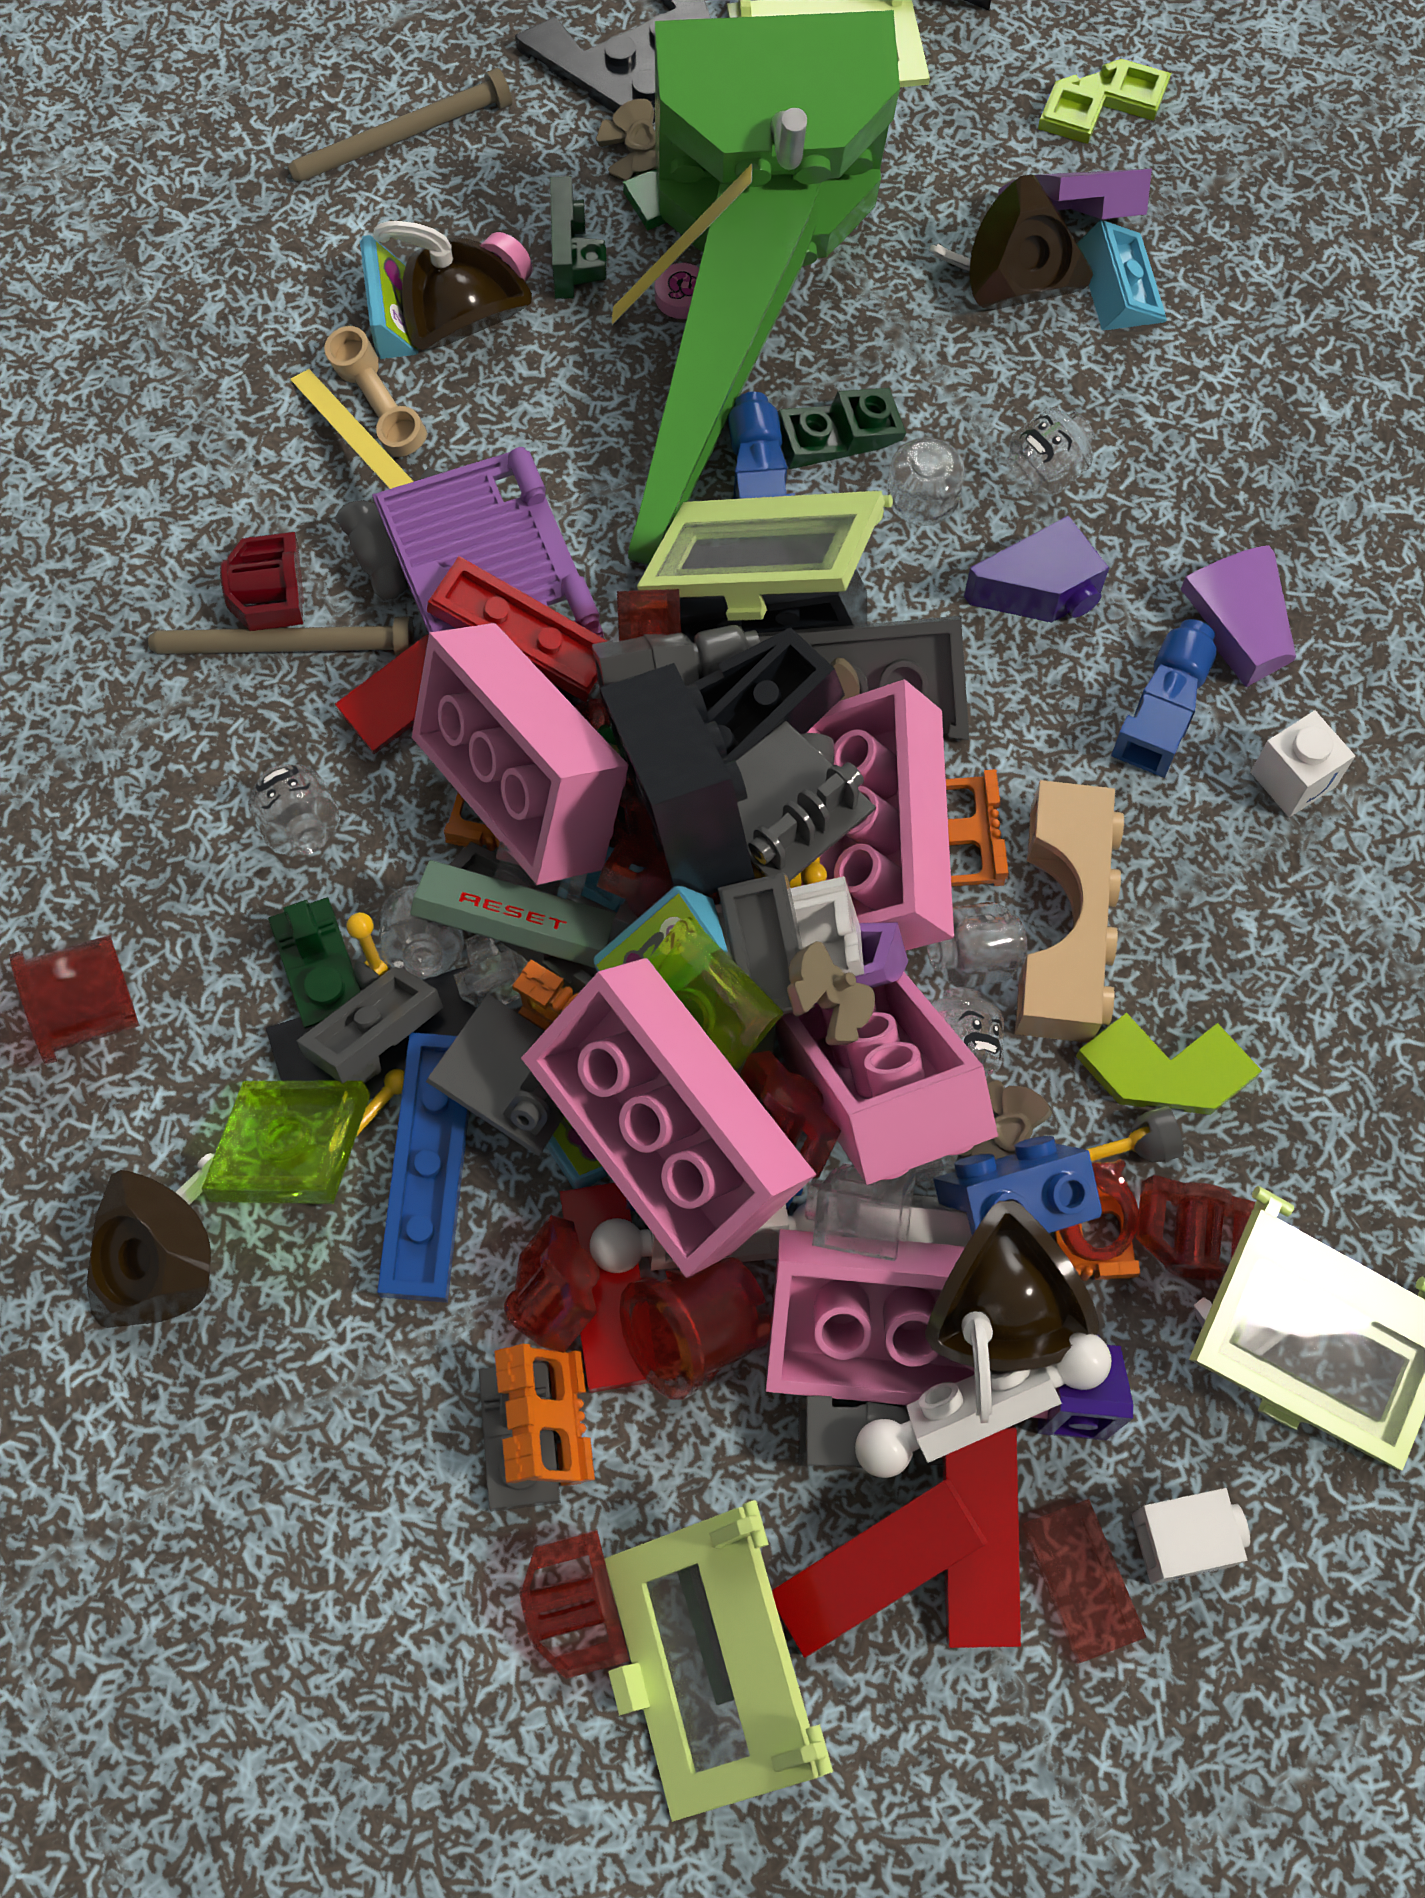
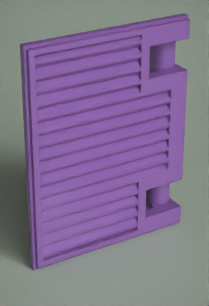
M518 447L502 455L372 494L428 634L429 632L456 629L428 613L427 604L458 556L546 606L567 600L575 618L574 622L598 636L604 637L599 623L600 615L584 577H581L577 572L545 497L546 488L531 453L524 447ZM514 475L521 491V497L503 502L495 481Z

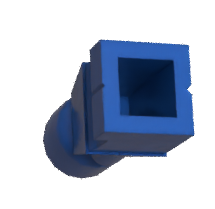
M761 392L741 394L736 398L734 408L728 417L732 450L738 456L733 499L795 496V493L786 494L787 465L780 448L782 445V435L777 409L768 402L767 396ZM755 540V541H772V540ZM740 541V543H749V542H752V541Z
M1188 619L1183 621L1180 627L1171 630L1166 635L1154 661L1155 673L1143 690L1134 717L1127 714L1112 751V757L1165 778L1182 737L1185 736L1195 713L1197 689L1206 681L1216 658L1217 648L1213 642L1215 633L1209 625L1199 620Z

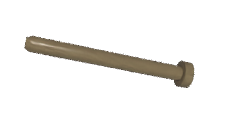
M498 67L484 73L485 82L297 158L289 164L288 171L293 181L302 182L492 103H495L499 110L512 105V96L507 81Z
M411 616L395 617L393 626L272 628L249 631L248 629L157 630L149 635L148 644L149 649L156 654L394 650L397 657L414 644V625Z

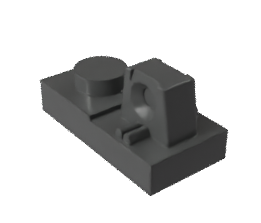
M396 964L296 1041L303 1057L331 1075L340 1086L353 1094L358 1088L381 1072L378 1057L390 1046L397 1045L409 1034L413 1033L418 1027L443 1009V1005L437 989Z
M547 1361L533 1363L536 1393L541 1399L551 1400ZM496 1367L478 1369L490 1511L561 1503L559 1482L527 1480L519 1483H506L502 1439L513 1437L512 1430L507 1429L505 1401L509 1400V1394L498 1393ZM541 1430L540 1445L543 1465L548 1470L558 1471L554 1431Z

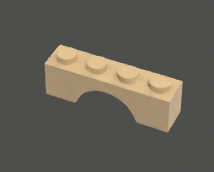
M1040 780L1030 812L1027 862L1046 871L1064 889L1072 908L1073 927L1072 931L1056 945L1027 955L1019 974L1016 1035L1088 1043L1095 1038L1102 1024L1109 1025L1111 1022L1114 1008V987L1104 986L1105 965H1113L1118 931L1116 927H1107L1109 906L1116 907L1121 885V871L1119 869H1111L1112 849L1119 850L1124 829V814L1114 812L1115 788Z

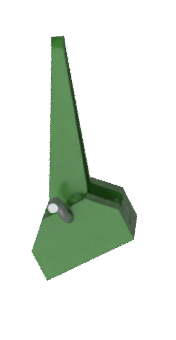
M894 10L655 21V151L659 209L662 219L683 235L751 164L752 183L692 243L703 252L638 519L629 546V560L648 566L682 503L689 501L728 421L729 414L734 408L735 400L740 396L802 266L814 263L817 258H826L876 206L881 182L880 167L888 128L894 119L900 91Z

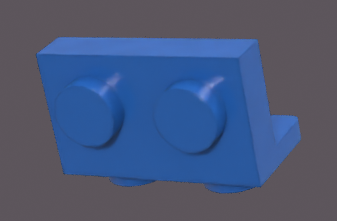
M1053 1136L1034 1137L1020 1141L1014 1145L1015 1154L995 1159L993 1154H979L962 1158L954 1163L955 1172L933 1178L938 1203L967 1212L972 1235L991 1207L998 1201L1014 1200L1021 1204L1048 1233L1099 1218L1102 1214L1089 1150L1056 1144Z

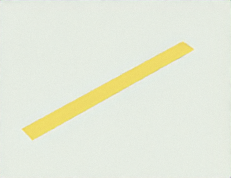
M752 164L613 306L612 325L752 183Z
M310 369L290 379L389 489L414 482Z

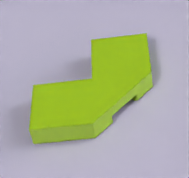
M1121 58L1104 64L1100 72L1079 78L1076 74L1057 80L1040 117L1038 129L1088 144L1104 106L1154 121L1172 73Z
M1125 1013L1079 1049L1076 1055L1077 1059L1119 1105L1146 1107L1147 1105L1156 1107L1169 1106L1174 1109H1183L1184 1112L1206 1115L1214 1113L1262 1072L1258 1065L1218 1023L1170 1060L1128 1013Z

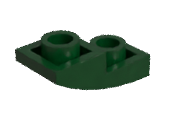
M890 388L843 390L837 392L831 406L778 410L782 435L781 448L788 469L880 450L902 441L906 435Z

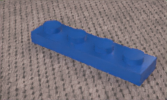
M425 1033L409 1034L377 1290L380 1298L448 1303L469 1110L427 1083L426 1080L457 1036Z

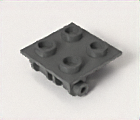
M787 721L782 723L736 761L748 799L737 803L751 863L765 877L784 872L790 882L876 809V806L858 790V787L864 783V778L853 764L846 762L842 767L832 765Z
M487 994L426 1082L538 1156L543 1152L564 1118L563 1113L521 1059L545 1031L493 996Z

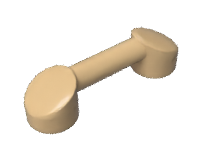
M344 326L331 333L325 343V355L335 372L343 380L358 385L379 418L376 433L387 453L392 457H403L415 452L425 442L428 435L427 429L416 411L412 408L396 404L377 375L379 369L378 357L366 334L355 326Z

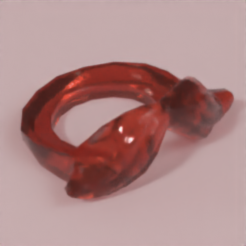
M1119 1159L1115 1162H1092L1097 1187L1103 1193L1115 1198L1121 1206L1124 1219L1119 1237L1109 1246L1095 1248L1089 1245L1083 1238L1079 1224L1059 1230L1063 1242L1073 1255L1086 1261H1106L1122 1255L1131 1245L1137 1231L1140 1213L1136 1199L1122 1176L1126 1166L1125 1161Z

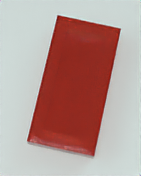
M1089 1499L1028 1521L1022 1525L1078 1664L1147 1637Z

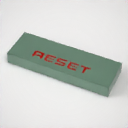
M433 860L428 862L414 894L410 915L593 968H596L593 961L594 957L607 946L616 913Z

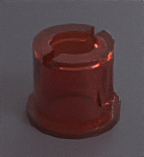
M111 935L29 959L26 958L24 951L9 954L22 1005L44 1065L58 1062V1051L140 1026Z
M731 1255L688 1278L684 1276L681 1270L666 1271L667 1278L661 1281L653 1277L639 1278L629 1283L621 1293L619 1313L622 1332L630 1354L644 1378L657 1392L670 1400H683L695 1394L703 1385V1381L709 1382L722 1368L762 1349L769 1341L771 1330L770 1315L758 1313L755 1308L766 1302L763 1291L751 1271L739 1259Z

